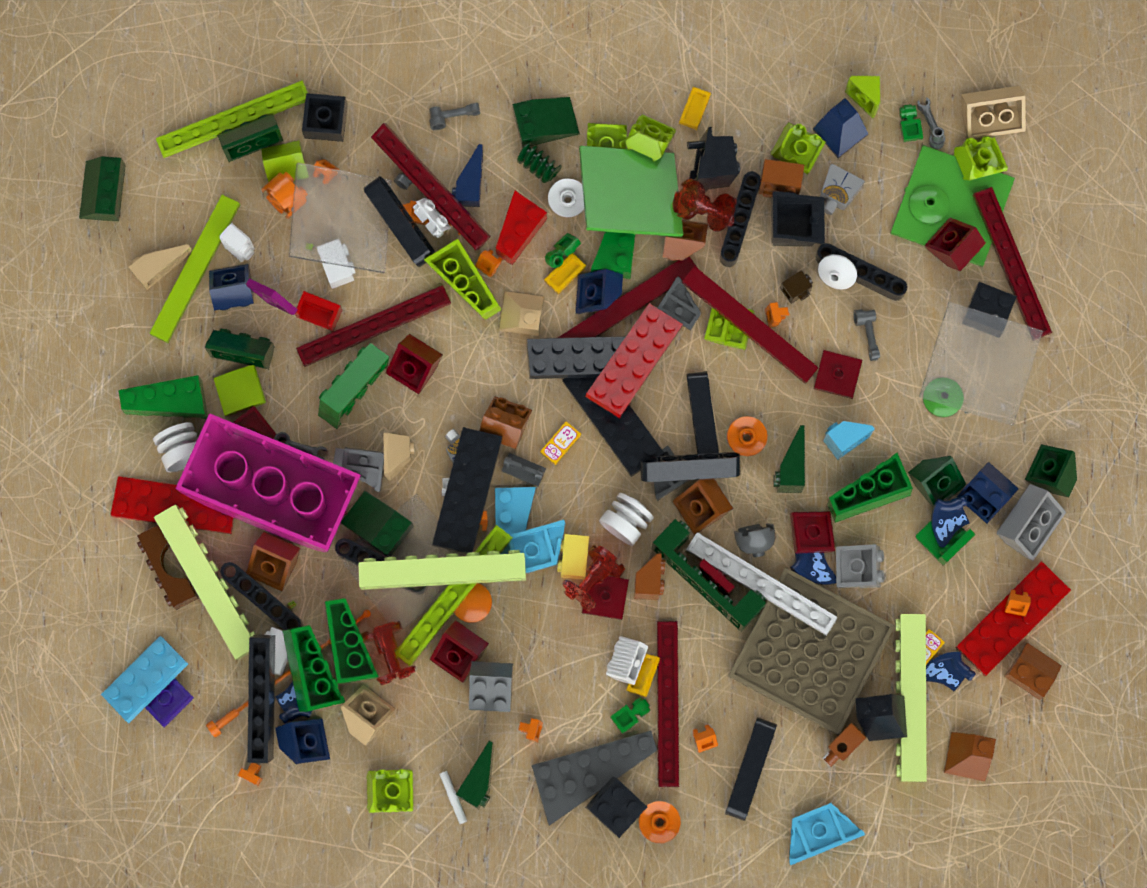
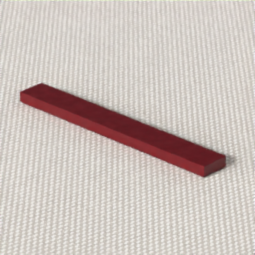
M383 123L371 138L423 195L434 203L436 209L473 249L478 251L491 236L386 123Z
M990 187L974 193L973 198L1012 293L1017 296L1016 302L1032 341L1050 335L1052 333L993 188Z
M690 256L682 261L674 262L615 300L607 309L596 312L557 338L600 336L667 293L677 276L683 280L691 269L696 266Z
M696 266L682 280L681 283L803 383L806 384L819 368Z
M441 285L299 346L296 350L303 366L307 367L451 304V301L444 286Z
M657 621V657L660 658L657 666L658 787H679L678 621Z

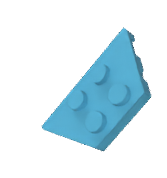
M565 520L510 535L513 539L501 554H508L510 550H520V553H524L526 574L558 565L566 524Z
M832 803L792 819L789 864L793 865L864 836L865 833Z

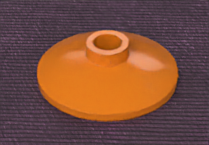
M750 416L736 419L732 422L727 432V441L730 448L741 456H754L760 453L768 439L764 424ZM749 435L751 439L749 441H745L743 439V436Z
M664 801L648 804L645 811L639 817L641 833L653 843L669 842L680 830L681 819L678 811L674 806ZM662 819L664 822L663 826L658 827L655 823L656 820Z

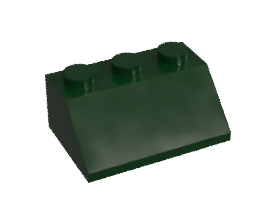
M264 114L258 120L244 122L235 129H226L220 135H217L228 162L284 141L273 114Z
M101 156L86 161L79 214L80 219L119 222L126 167L122 158Z
M220 328L219 331L213 330L205 344V349L212 358L249 366L255 365V367L268 370L275 348L268 338L259 337L255 339L246 333L236 335L232 334L230 330Z

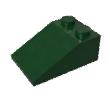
M570 97L531 99L512 104L522 148L529 142H531L530 146L580 134Z
M800 425L778 471H775V475H773V487H777V493H802L805 487V425Z
M367 491L362 493L341 521L343 526L386 557L393 555L414 527L411 521Z
M490 740L456 793L459 798L478 810L481 806L485 808L491 798L488 794L490 793L494 744Z

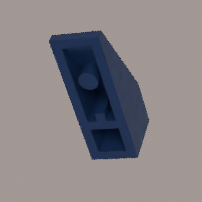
M479 144L456 181V188L452 187V195L465 207H480L483 144Z

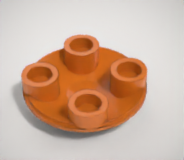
M477 583L454 611V614L464 622L475 623L482 621L489 614L492 607V598L488 589L482 584Z

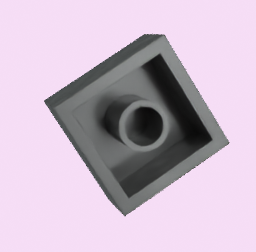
M471 662L469 710L511 711L512 663Z

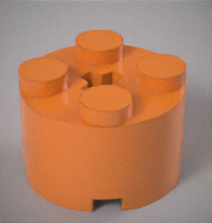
M285 172L284 174L278 173L261 190L263 193L265 191L268 193L266 198L280 214L285 212L287 214L285 217L289 219L306 203L305 198L308 195L301 187L297 188L293 183L294 179L289 173Z

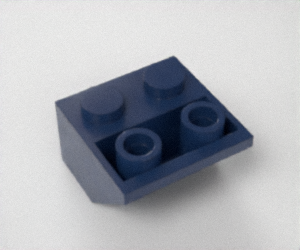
M988 462L956 497L964 496L967 500L966 506L987 524L1019 488Z

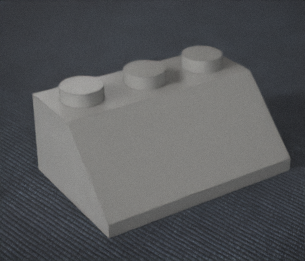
M1030 484L997 531V535L1008 546L1030 561H1034L1066 511L1047 490Z

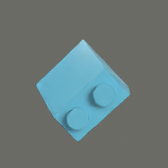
M843 421L840 424L836 422L827 429L828 431L825 433L826 436L823 441L836 459L839 460L867 440L875 428L872 425Z

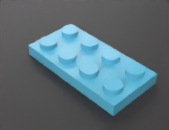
M160 635L101 695L126 722L130 723L188 663Z

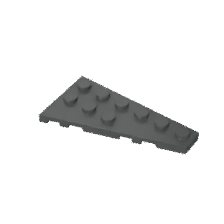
M652 731L532 765L548 825H552L578 805L595 795L612 777L619 778L655 753L657 748Z

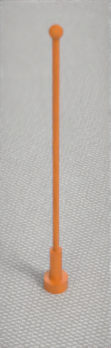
M364 610L363 614L355 620L356 624L362 619L370 617L371 612ZM330 639L320 646L321 650L330 644ZM290 669L275 680V685L291 674ZM248 701L239 708L231 710L214 723L211 720L207 723L206 727L215 738L222 733L220 729L240 715L239 712L248 706Z

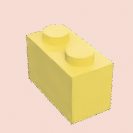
M565 534L560 552H563V558L558 560L557 572H561V578L586 579L589 536Z

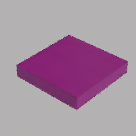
M250 278L247 281L246 286L266 303L290 315H294L298 310L275 290Z

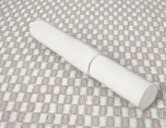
M448 772L440 773L439 775L459 824L467 822V819Z

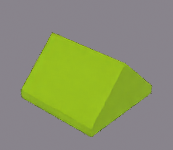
M851 76L845 93L872 118L876 116L880 105V76Z
M300 140L261 149L268 182L278 173L284 174L285 172L289 173L294 181L308 178Z

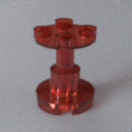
M687 179L680 185L683 188L680 192L676 191L673 199V210L678 214V217L688 220L696 214L704 215L708 213L707 222L709 228L714 232H720L726 227L733 225L737 202L735 197L724 193L719 195L712 203L710 198L705 195V188L699 181Z
M596 544L588 551V555L593 562L586 569L587 576L579 585L570 580L562 582L563 587L566 589L564 594L571 600H578L580 605L587 611L596 607L595 601L588 594L597 582L602 583L608 575L620 578L625 572L624 565L622 563L618 565L615 562L617 557L600 545L596 547Z
M400 621L373 628V633L369 634L366 631L361 634L364 643L374 641L378 654H383L389 673L376 679L380 686L392 682L396 677H399L400 680L416 672V666L401 669L395 652L398 649L394 634L403 629Z

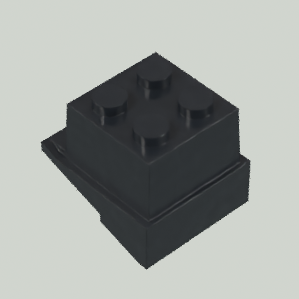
M708 127L699 141L687 142L688 150L697 149L694 169L690 171L688 194L706 193L708 189L729 187L740 173V163L736 159L738 149L737 144L734 143L733 136H713L712 127Z
M773 191L771 196V234L773 246L812 247L814 244H825L824 197Z

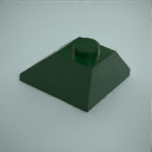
M1041 444L1025 480L1052 494L1069 498L1077 481L1075 452Z
M952 456L922 460L908 472L915 487L932 507H934L938 498L947 501L967 485Z

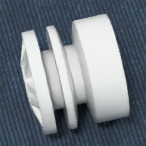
M187 422L174 425L158 433L153 438L155 445L158 446V453H166L162 456L161 460L167 472H177L185 468L196 444L193 441L198 437L197 433L193 432L195 429L192 423Z
M619 493L616 497L619 502H612V506L617 512L607 510L599 522L615 537L633 546L641 536L635 527L638 526L646 529L648 526L646 522L650 523L654 517L639 501Z

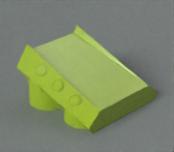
M642 114L638 117L636 124L632 125L625 142L628 150L633 149L652 158L654 162L662 157L675 135L676 129Z
M788 122L771 151V156L783 162L803 164V173L808 175L826 142L817 134L807 132L802 124L794 125Z
M588 123L587 146L626 149L627 125Z
M983 137L980 141L967 138L962 145L956 146L953 156L956 157L964 176L963 180H973L1008 170L995 137Z
M412 769L368 771L366 779L367 809L369 813L413 811Z

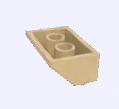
M1020 86L961 94L962 117L967 138L977 139L1026 131V96Z

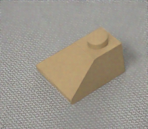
M505 291L499 331L539 336L544 296Z
M383 433L384 474L387 481H392L411 461V454H415V443L411 442L409 436Z
M362 685L341 707L349 733L365 746L378 734L396 710L365 685Z

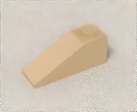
M186 244L144 254L141 257L135 258L128 268L147 290L190 256L192 250Z

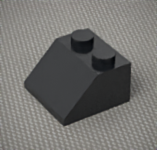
M887 694L855 698L857 720L869 741L907 738L905 700L903 695Z

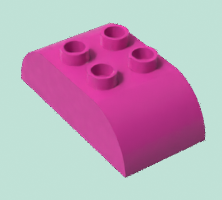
M209 413L176 489L189 498L218 512L307 548L328 552L361 475Z

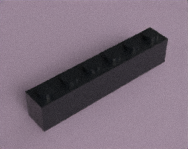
M255 634L249 637L247 763H269L274 759L275 635Z

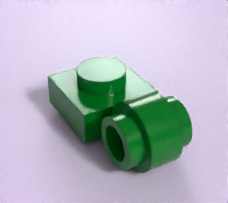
M912 104L903 105V107L899 108L900 118L905 120L900 122L903 142L922 140L924 136L920 118L913 119L917 117L916 106H912Z
M569 233L565 234L554 245L555 250L545 255L546 264L552 268L560 267L563 264L562 256L568 257L574 253L581 244L579 239Z
M640 697L631 704L633 706L632 710L625 705L610 717L622 734L639 722L636 715H640L642 718L651 711L649 708L650 704L646 699L643 700Z

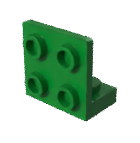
M930 521L915 538L944 566L976 534L971 529L966 532L961 527L955 532L948 544L941 548L934 537Z

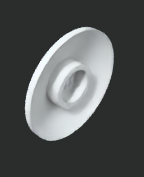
M574 179L557 181L548 193L550 208L562 217H573L580 214L584 210L582 184ZM569 197L572 201L570 203H566L564 199Z
M828 255L819 263L818 273L820 278L826 285L832 288L847 289L857 279L856 267L844 256Z

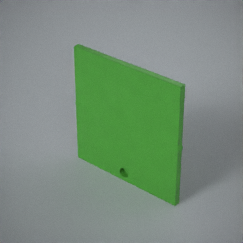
M923 145L908 187H905L906 192L890 234L924 246L949 218L956 219L976 227L985 240L986 244L970 260V263L983 267L992 242L973 194L992 187L1003 212L1015 178L1003 173H996L973 180H963L964 176L955 156ZM922 186H936L944 191L948 197V212L937 223H922L911 214L909 208L911 195ZM927 200L928 205L934 204L932 200Z
M592 146L579 147L586 230L683 236L674 153L664 152L661 158L653 162L652 158L635 150Z

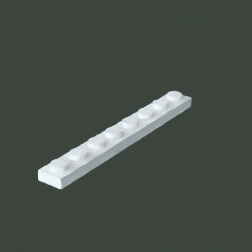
M698 532L686 549L699 559H705L714 568L719 569L722 573L750 590L752 589L754 592L758 590L768 601L826 636L837 620L835 615Z

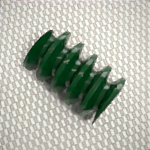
M531 142L526 144L519 153L517 162L519 164L524 163L523 167L525 169L530 168V173H536V178L542 177L541 181L543 183L553 180L561 170L562 165L555 168L556 161L553 160L549 163V155L543 158V150L536 153L537 145L530 148Z

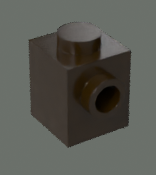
M801 270L782 282L780 289L792 304L798 299L803 301L811 295L813 282L810 276L804 274Z

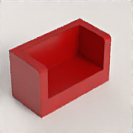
M303 291L296 307L298 310L295 315L301 320L334 332L343 310L339 304Z

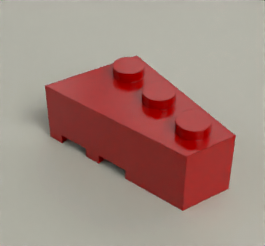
M514 190L496 245V255L511 265L515 263L547 220V212L516 190Z

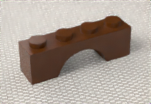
M159 525L137 535L139 539L137 545L142 553L146 552L149 558L146 560V563L151 571L155 570L158 576L155 578V581L160 589L164 588L167 594L164 598L168 606H173V608L178 610L199 599L187 578H175L167 573L164 567V557L170 545Z

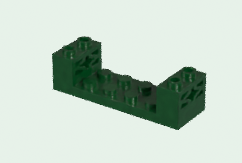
M674 519L652 542L651 549L656 554H662L661 558L665 559V562L742 632L763 610L766 605L764 601L766 598L758 590L754 592L751 589L734 607L732 605L733 601L726 594L722 596L717 591L718 587L711 580L707 582L702 577L703 573L696 566L691 567L687 564L688 559L682 553H676L689 539L690 532L688 530L690 528L682 520L678 522Z

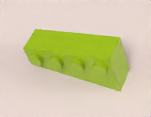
M459 239L424 259L484 320L502 310Z

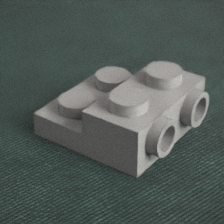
M876 544L836 547L837 588L881 587V582L885 580L884 571L880 570V562H884L883 550H880V547Z

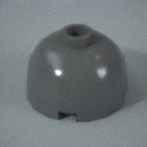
M766 523V527L763 528L760 524H755L734 531L737 546L742 552L752 554L753 557L764 556L765 551L772 548L776 539L775 528L772 523Z

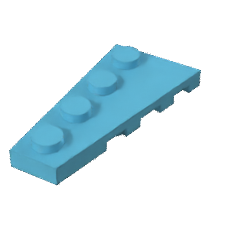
M536 487L495 488L496 525L509 535L526 531Z

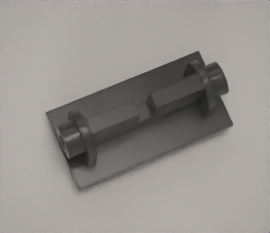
M509 453L508 457L504 460V466L501 470L506 474L539 487L546 468Z

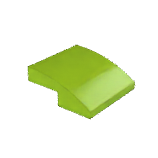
M711 309L704 339L720 345L746 350L748 337L716 310Z
M255 365L240 368L213 378L225 416H231L242 410H249L253 406L257 407L266 403Z

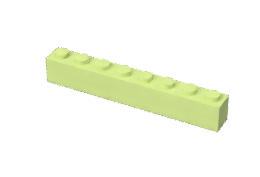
M174 505L156 515L154 519L233 657L239 660L249 654V637L256 633L254 631L250 632L247 627L249 624L248 619L244 613H239L236 608L239 606L237 600L233 595L230 597L227 592L228 584L224 578L220 579L216 572L219 569L213 560L209 561L206 555L209 552L204 543H199L196 536L199 534L193 525L189 526L186 520L189 518L183 507L179 508L177 505Z
M510 550L508 554L490 551L487 552V555L471 552L467 553V556L462 557L453 553L446 554L444 558H438V555H426L425 559H417V556H406L405 560H397L396 557H386L384 561L366 558L363 559V562H358L359 587L361 590L526 580L525 554L520 553V550Z
M900 614L899 619H895V631H899V640H895V652H899V660L895 661V672L899 673V681L895 683V691L899 695L904 696L907 738H899V744H896V756H899L900 765L896 764V777H900V782H927L926 614Z

